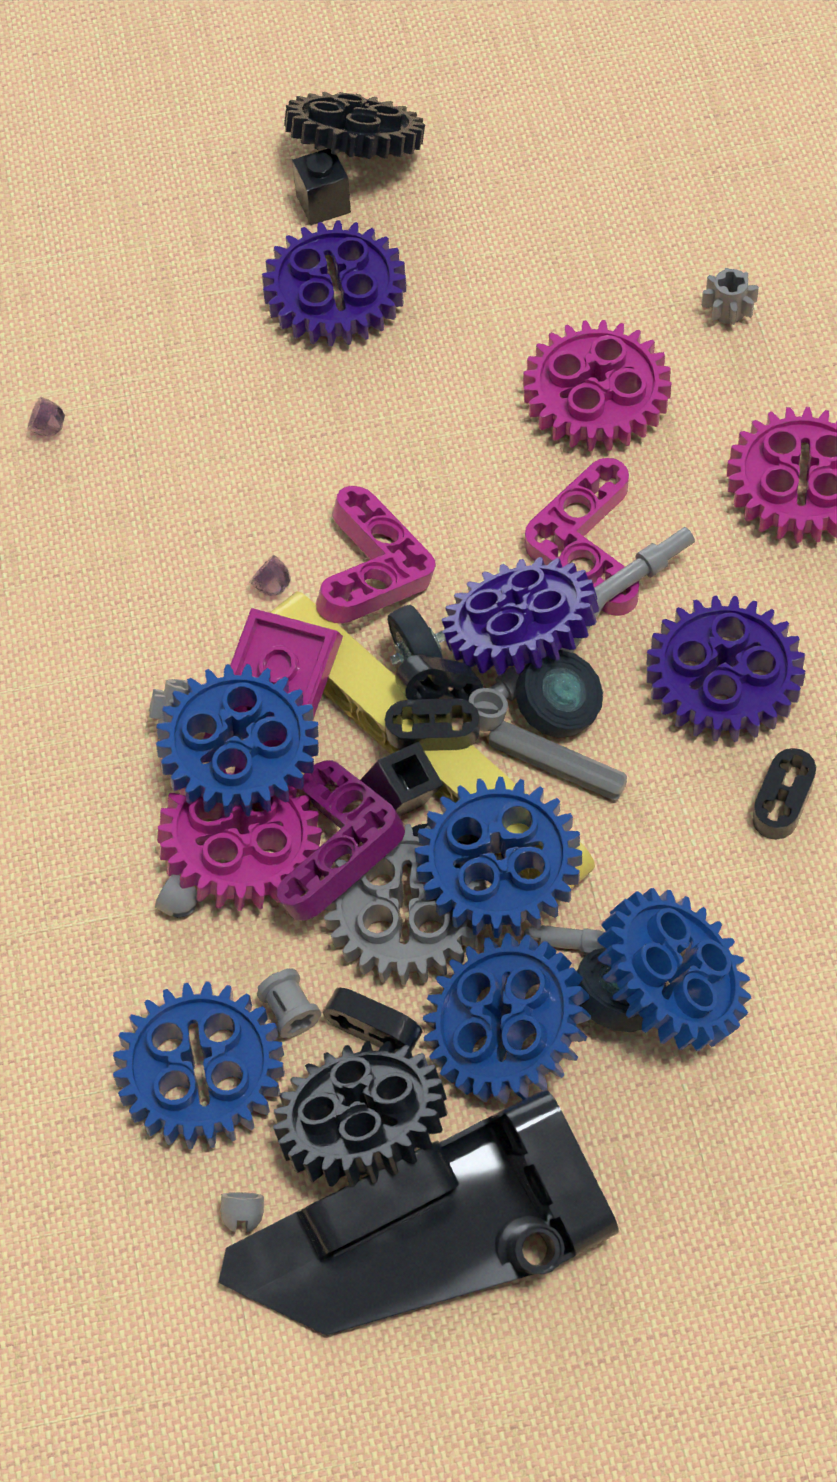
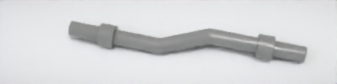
M683 527L660 544L651 543L636 553V560L597 585L594 589L598 598L599 612L594 614L595 618L606 602L644 576L653 577L668 567V560L695 543V538L691 531ZM573 638L576 648L583 638ZM561 648V649H560V650L568 651V652H571V653H573V652L575 651V649H574V650H568V649H564V648ZM512 666L502 675L495 677L496 683L489 688L499 691L506 699L513 701L516 699V683L521 673L517 674Z

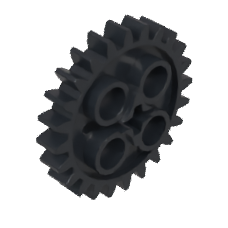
M322 92V96L308 93L307 97L296 96V100H289V105H286L284 120L285 132L291 133V138L301 139V144H315L314 149L316 150L327 148L331 149V154L345 152L349 157L355 156L371 159L375 155L388 159L389 154L396 157H403V153L414 154V150H420L423 144L425 130L423 118L417 117V112L407 111L406 106H393V101L379 102L377 97L366 99L360 94L343 92L334 95Z
M366 1041L361 1051L353 1053L352 1048L349 1045H345L342 1057L337 1059L328 1052L324 1053L325 1064L321 1067L310 1063L306 1064L305 1067L309 1076L307 1078L292 1077L290 1081L294 1091L280 1093L279 1097L283 1107L274 1109L277 1124L273 1128L285 1160H291L296 1173L306 1170L311 1182L316 1181L324 1174L330 1187H333L342 1176L347 1177L350 1187H355L360 1175L367 1174L369 1180L374 1184L378 1181L380 1170L386 1168L394 1176L399 1174L397 1162L403 1159L415 1164L418 1162L414 1152L416 1147L421 1149H431L433 1147L429 1134L442 1133L443 1128L439 1118L445 1117L448 1114L444 1103L447 1100L446 1093L435 1065H428L423 1053L413 1057L410 1047L407 1045L394 1053L391 1041H386L378 1051H373L370 1041Z

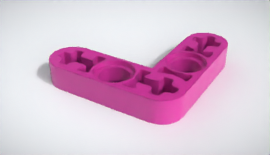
M602 458L593 462L528 523L525 530V549L527 554L534 561L538 557H542L546 566L556 558L560 559L562 567L579 557L591 560L595 566L586 574L588 580L592 579L594 588L623 569L624 565L584 536L627 495L629 482L627 467L615 458ZM600 478L604 481H608L602 487L599 488ZM612 478L616 479V484L609 482V480ZM572 503H582L590 511L587 515L577 518L568 515L564 509ZM551 535L554 536V543L546 538ZM538 536L546 540H544L542 543H539ZM558 550L562 552L560 557H558ZM603 573H605V580L601 578ZM639 581L626 589V595L619 593L606 602L602 611L609 615L621 616L634 610L638 604Z
M347 486L339 490L332 511L333 519L370 559L367 562L328 577L321 584L316 600L317 611L326 620L343 624L424 591L431 582L436 563L432 554L372 492L360 486ZM373 535H386L392 538L394 543L380 542ZM365 580H379L386 584L388 588H373Z

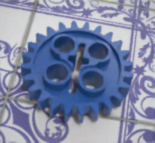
M227 664L224 668V677L217 678L210 669L205 670L206 683L201 685L196 680L189 678L187 679L188 695L179 691L172 693L175 707L163 706L162 708L164 722L157 724L156 727L157 736L160 740L156 742L158 758H163L161 760L163 775H172L170 778L174 791L186 787L187 803L190 804L202 796L204 812L209 813L216 803L223 804L225 817H229L234 805H241L246 817L251 816L253 803L259 802L262 808L269 812L271 811L270 797L275 795L280 800L288 802V785L302 789L304 787L302 773H313L314 759L312 757L319 754V743L315 739L319 737L318 722L312 721L314 719L312 704L303 705V691L301 689L288 693L289 679L287 677H283L273 684L271 683V669L266 668L257 678L252 677L250 664H246L241 675H234L230 664ZM239 706L252 708L247 712H236L233 710ZM199 733L212 734L210 738L203 740L193 738V736ZM269 740L283 742L277 747H269L263 744ZM229 767L243 769L242 772L233 775L223 772Z
M498 777L495 789L489 790L482 779H477L476 793L470 794L460 785L457 787L458 801L456 803L444 796L440 798L443 815L428 811L427 824L431 829H419V843L423 846L415 848L416 862L422 864L416 868L418 882L426 883L423 887L426 900L438 898L436 901V912L439 916L453 909L452 919L454 927L458 928L469 919L472 920L473 935L476 936L480 933L484 924L491 925L494 938L500 937L503 925H510L514 934L521 936V922L528 920L533 927L539 929L541 928L540 913L542 911L554 918L558 916V904L555 899L568 903L571 901V888L568 885H578L580 881V871L575 868L582 865V851L575 849L580 846V832L569 831L573 827V816L571 813L558 816L560 812V800L558 798L546 804L543 803L544 790L541 786L528 795L525 794L524 780L522 779L515 784L513 790L506 789L503 777ZM519 823L529 827L527 831L516 834L506 829L512 824ZM463 835H474L479 838L476 843L471 845H463L456 841ZM541 845L543 846V849L541 850L539 848H536L535 846ZM501 853L503 859L496 860L494 854ZM457 863L462 865V867L455 868L454 865ZM526 868H533L542 873L535 879H525L518 875L520 871ZM482 879L492 884L489 888L482 891H476L468 887L472 881Z
M650 888L643 895L636 891L610 911L611 915L601 924L606 932L597 939V942L606 948L598 956V961L611 966V970L603 976V979L610 983H617L619 990L614 993L613 999L619 1001L627 1000L630 1006L627 1009L626 1016L631 1018L639 1014L643 1018L642 1031L644 1033L655 1027L658 1029L660 1043L665 1044L674 1037L679 1050H683L692 1044L696 1051H700L708 1044L714 1047L741 1026L739 1021L748 1014L743 1004L751 999V995L741 988L750 981V977L737 971V966L745 960L741 956L731 954L729 948L735 943L733 938L722 939L718 934L722 923L717 921L710 925L706 921L707 913L705 907L700 908L695 913L691 910L689 897L685 896L676 903L671 890H667L659 896L654 888ZM686 949L685 954L681 956L680 953ZM668 981L670 984L663 989L665 983Z
M506 933L501 947L490 937H487L484 941V952L480 954L472 947H466L468 961L462 965L460 962L451 959L449 963L455 974L451 979L437 976L436 980L444 990L442 994H432L427 997V1000L437 1007V1012L423 1016V1021L435 1029L423 1037L427 1044L435 1048L429 1056L430 1059L439 1067H442L440 1074L451 1083L455 1082V1086L466 1095L473 1091V1094L483 1102H487L493 1093V1096L502 1104H507L511 1089L523 1100L528 1097L529 1084L532 1083L542 1091L548 1090L545 1075L551 1072L555 1076L563 1078L565 1074L559 1065L562 1058L577 1061L578 1059L576 1053L569 1048L571 1042H582L587 1039V1036L576 1027L578 1023L591 1020V1015L583 1007L578 1006L589 999V994L581 986H578L583 980L582 976L573 967L570 968L572 962L562 952L556 954V950L547 941L542 942L538 946V943L527 934L519 944L510 933ZM540 984L536 994L531 998L525 999L528 990L532 986ZM490 987L488 995L483 1000L477 1002L481 991ZM537 1033L533 1044L527 1049L522 1050L525 1039L531 1034ZM487 1036L483 1047L473 1052L476 1042L482 1037Z
M207 981L202 988L201 994L194 995L189 983H184L182 997L175 998L168 989L163 990L165 1004L159 1007L147 999L144 1003L148 1016L142 1018L131 1014L129 1017L135 1033L120 1032L118 1035L121 1046L126 1049L113 1053L116 1066L122 1068L113 1073L116 1086L123 1087L118 1092L123 1106L132 1105L129 1113L134 1123L146 1118L144 1126L147 1135L150 1137L163 1127V1135L167 1145H171L178 1135L182 1134L185 1137L188 1149H193L197 1137L205 1135L209 1147L214 1148L216 1133L222 1131L233 1142L236 1140L234 1126L241 1123L246 1128L253 1130L255 1126L251 1113L256 1111L268 1115L270 1112L268 1102L264 1096L279 1097L280 1095L279 1084L274 1079L284 1077L285 1070L283 1062L277 1060L284 1056L282 1042L274 1041L279 1036L275 1023L265 1024L268 1018L266 1009L263 1006L251 1011L252 1002L249 994L246 993L234 1002L232 988L229 985L221 991L219 996L213 995L211 984ZM191 1024H197L199 1027L200 1045L204 1056V1072L210 1103L207 1106L200 1104L199 1087L194 1072L195 1061L189 1035V1026ZM219 1030L233 1032L228 1040L222 1042L210 1040L211 1035ZM177 1039L181 1041V1044L172 1051L158 1050L159 1045L166 1040ZM236 1077L241 1080L240 1084L234 1089L221 1090L217 1088L218 1083L225 1078ZM185 1087L189 1089L183 1098L177 1100L165 1098L166 1093L172 1088Z

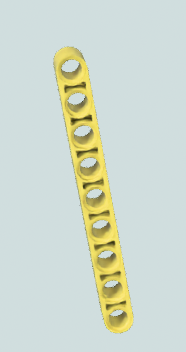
M298 591L293 593L269 613L336 630L343 636L323 693L387 752L392 754L399 751L387 740L385 732V715L387 710L398 701L408 700L395 682V675L337 623L322 617L316 609V604L303 593ZM403 720L402 731H412L413 720ZM473 745L460 750L424 751L443 783V786L434 794L439 799L444 796L456 803L458 801L457 787L460 785L470 794L476 793L477 779H482L488 790L495 789L498 777H503L506 789L513 790L515 783ZM519 823L512 824L506 829L516 834L527 831L529 827ZM580 842V846L575 849L582 851V865L575 868L580 871L581 881L594 870L595 862L587 848ZM541 845L535 846L536 848H539L541 850L543 849V846ZM526 868L520 871L526 879H535L542 874L539 870L533 868Z

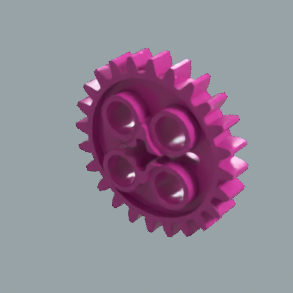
M584 320L582 322V329L578 332L567 324L565 325L563 338L555 333H549V346L537 343L536 356H528L527 370L523 372L524 403H529V416L539 417L540 430L553 426V440L555 441L562 438L565 434L570 436L569 443L571 448H574L580 439L586 440L588 451H593L597 441H603L606 449L610 451L613 447V439L617 438L624 445L629 446L632 432L641 438H645L647 425L657 427L660 414H666L672 382H670L671 368L664 366V352L654 353V340L641 344L640 330L634 331L629 336L625 335L623 323H620L614 331H611L607 328L606 320H601L598 329H591L587 320Z
M786 407L784 419H779L772 411L768 412L766 425L754 419L751 425V433L746 431L739 433L738 445H732L730 460H728L726 476L729 477L727 490L730 493H735L734 507L746 506L744 516L746 521L759 517V531L761 532L767 530L772 525L777 527V539H782L787 531L794 532L796 543L802 541L804 533H811L817 543L821 540L823 530H827L833 537L837 538V421L835 423L829 422L828 410H825L819 418L812 417L810 407H805L802 417H796L790 407ZM801 443L809 445L804 506L797 504Z
M235 767L234 773H228V774H229V775L238 774V773L242 772L243 769L238 768V767ZM288 785V802L280 800L275 795L270 797L271 811L269 812L264 810L259 802L253 803L252 809L262 811H252L249 817H246L241 805H234L229 817H225L223 804L216 803L209 813L204 812L202 796L190 804L186 802V787L180 789V794L170 792L168 795V807L161 808L160 825L158 826L157 842L160 843L159 857L160 860L168 861L167 874L169 877L172 874L180 875V886L182 889L194 885L197 886L196 900L199 902L204 900L209 894L216 895V908L219 909L224 905L227 898L234 899L237 911H242L245 899H252L258 909H263L264 896L269 894L275 901L280 903L277 898V889L281 881L320 847L322 829L317 827L318 811H309V796L296 797L297 788ZM202 819H212L215 821L207 822ZM265 849H272V850H275V851H277V852L269 853V852H266V851H264V850H265ZM224 859V860H227V861H229V862H227V863H220V862H216V861H214V860Z

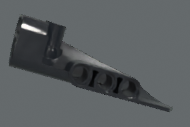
M544 1090L441 1142L438 1140L432 1142L433 1147L431 1149L420 1148L414 1151L418 1162L413 1164L403 1159L397 1162L399 1174L395 1176L385 1168L379 1171L378 1181L373 1184L367 1175L359 1179L355 1187L347 1185L226 1247L218 1283L327 1336L533 1274L542 1275L552 1272L559 1264L618 1234L619 1228L614 1214L562 1110L549 1091ZM533 1233L540 1235L547 1247L544 1259L536 1265L529 1263L522 1251L524 1241Z

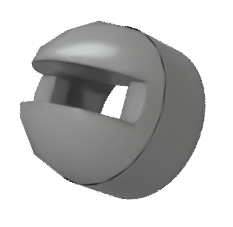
M480 688L472 692L469 702L478 710L480 731L495 730L505 719L508 708L507 699L502 693L491 688Z
M172 874L160 891L155 908L176 918L188 916L195 910L198 902L196 900V887L192 886L182 889L180 886V875Z
M246 1192L221 1194L220 1212L225 1226L232 1232H236L238 1220L246 1221V1233L257 1228L262 1221L264 1213V1196Z

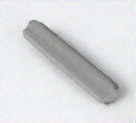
M503 721L498 728L490 731L489 745L492 748L609 799L618 800L626 787L627 775L624 772L511 723Z

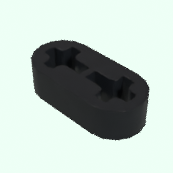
M418 654L408 658L398 667L395 674V682L408 700L464 699L469 701L472 692L483 688V684L469 665L426 654Z
M464 699L403 700L391 705L385 715V732L390 744L399 750L417 742L420 743L424 751L460 750L468 748L478 739L480 717L477 708ZM453 718H462V730H452ZM405 719L413 720V727L410 732L402 731V724Z
M790 748L779 752L773 759L758 793L752 821L754 828L766 838L783 839L793 833L812 791L817 767L811 755L802 749ZM792 767L800 769V775L795 777L791 787L784 785L786 772H789ZM777 801L785 802L783 815H780L777 821L770 820L768 818L769 813L774 810Z
M336 988L323 1011L324 1017L335 1027L361 1040L370 1041L372 1045L381 1048L386 1041H391L394 1053L405 1045L410 1047L412 1053L423 1032L418 1023L409 1016L347 988Z

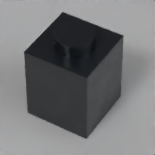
M324 149L292 159L296 196L310 225L351 213L348 176L337 154H331V149Z
M419 742L377 760L360 780L390 803L399 817L422 807L443 786Z

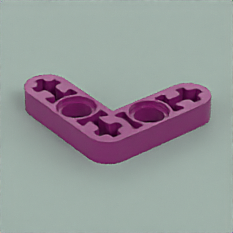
M333 760L318 762L314 765L313 773H305L303 775L304 787L302 789L309 796L313 806L336 824L340 830L281 881L277 889V898L290 917L297 921H305L320 914L403 840L405 835V825L393 806ZM327 784L330 786L335 785L336 789L331 793L325 786ZM363 800L353 811L342 813L345 807L353 801ZM346 854H352L347 863L338 868H331L336 859ZM324 875L325 878L321 881L320 877Z

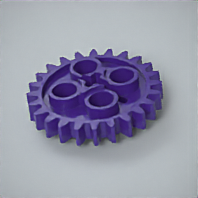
M340 220L335 222L333 230H327L322 222H318L317 232L311 233L307 228L302 227L301 239L298 240L293 236L287 235V248L280 246L273 248L275 259H266L267 272L262 273L264 302L269 305L271 318L279 317V325L282 330L292 326L293 337L296 339L305 332H308L310 344H315L320 336H326L328 346H333L336 337L342 336L346 344L350 345L352 334L358 333L367 340L369 339L368 328L370 326L383 331V318L394 320L396 318L395 307H403V293L407 292L404 261H399L398 248L389 249V238L387 236L378 240L375 239L374 228H370L361 234L359 233L357 222L353 223L349 230H342ZM326 255H330L333 259L337 286L341 291L343 311H339L336 307L332 280L328 274Z
M538 557L529 566H526L524 559H519L516 568L509 569L505 564H501L498 574L493 575L485 571L482 573L484 581L481 583L467 582L469 592L455 593L456 604L446 606L445 609L448 616L442 618L445 629L443 634L448 648L452 651L456 661L462 659L463 663L470 667L477 664L478 670L482 674L492 666H495L497 675H502L508 666H514L515 671L519 674L527 663H532L538 669L542 666V658L548 656L553 660H559L558 650L561 648L568 650L576 649L573 638H587L589 636L586 626L596 625L597 621L594 614L599 612V606L592 579L588 580L585 570L577 571L573 562L562 567L559 558H556L546 566L543 558Z
M713 596L711 607L705 608L699 600H693L691 614L680 607L676 608L675 622L663 619L661 634L653 633L651 649L647 650L646 665L649 667H647L646 682L652 684V700L663 699L661 704V713L663 715L677 711L676 727L679 728L688 721L693 722V736L696 737L704 728L711 729L713 741H718L723 730L729 731L733 741L738 742L740 729L746 728L754 738L758 737L761 722L766 727L772 730L775 729L777 714L788 718L791 704L798 703L801 692L800 686L804 684L806 672L803 670L805 653L798 652L799 637H787L789 623L785 621L774 625L775 611L773 609L766 611L762 615L757 614V601L754 600L746 609L739 608L737 596L732 597L729 606H722L718 596ZM723 637H732V638H735V639H737V640H736V641H727V640H724V639H722V638H723ZM694 661L697 662L698 665L690 666L684 664L683 662ZM762 670L767 672L768 674L758 675L753 673L752 671ZM722 694L728 696L729 699L720 700L713 696Z

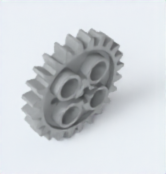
M411 824L405 825L403 840L325 909L330 912L324 916L327 929L334 930L331 934L334 947L345 946L343 955L347 963L360 957L359 967L363 975L371 971L374 966H377L380 982H385L392 971L398 972L401 985H406L410 972L417 971L423 983L427 982L428 968L433 966L442 975H446V959L450 957L461 964L465 962L461 945L477 948L478 946L477 936L473 935L472 920L467 919L456 928L453 926V909L439 916L436 912V901L438 898L425 899L424 884L418 882L416 870L422 864L417 863L415 859V848L423 845L419 843L417 836H413ZM336 859L335 866L336 868L341 867L348 861ZM456 863L454 867L461 868L462 865ZM411 864L410 889L412 899L409 901V941L406 944L400 943L402 933L400 908L403 906V866ZM385 874L393 877L391 882L386 885L378 886L370 883L378 875ZM486 880L472 881L468 887L476 891L487 889ZM377 921H386L392 924L384 932L375 933L368 930L369 926ZM429 921H436L443 925L438 931L433 933H425L419 930L422 924ZM484 924L482 930L486 929V924Z

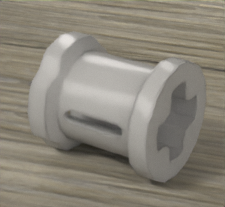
M293 968L284 969L270 975L258 986L257 992L260 1001L268 1003L277 1018V1030L283 1038H292L306 1032L321 1017L319 1007L314 1003L310 1004L299 985L300 975Z

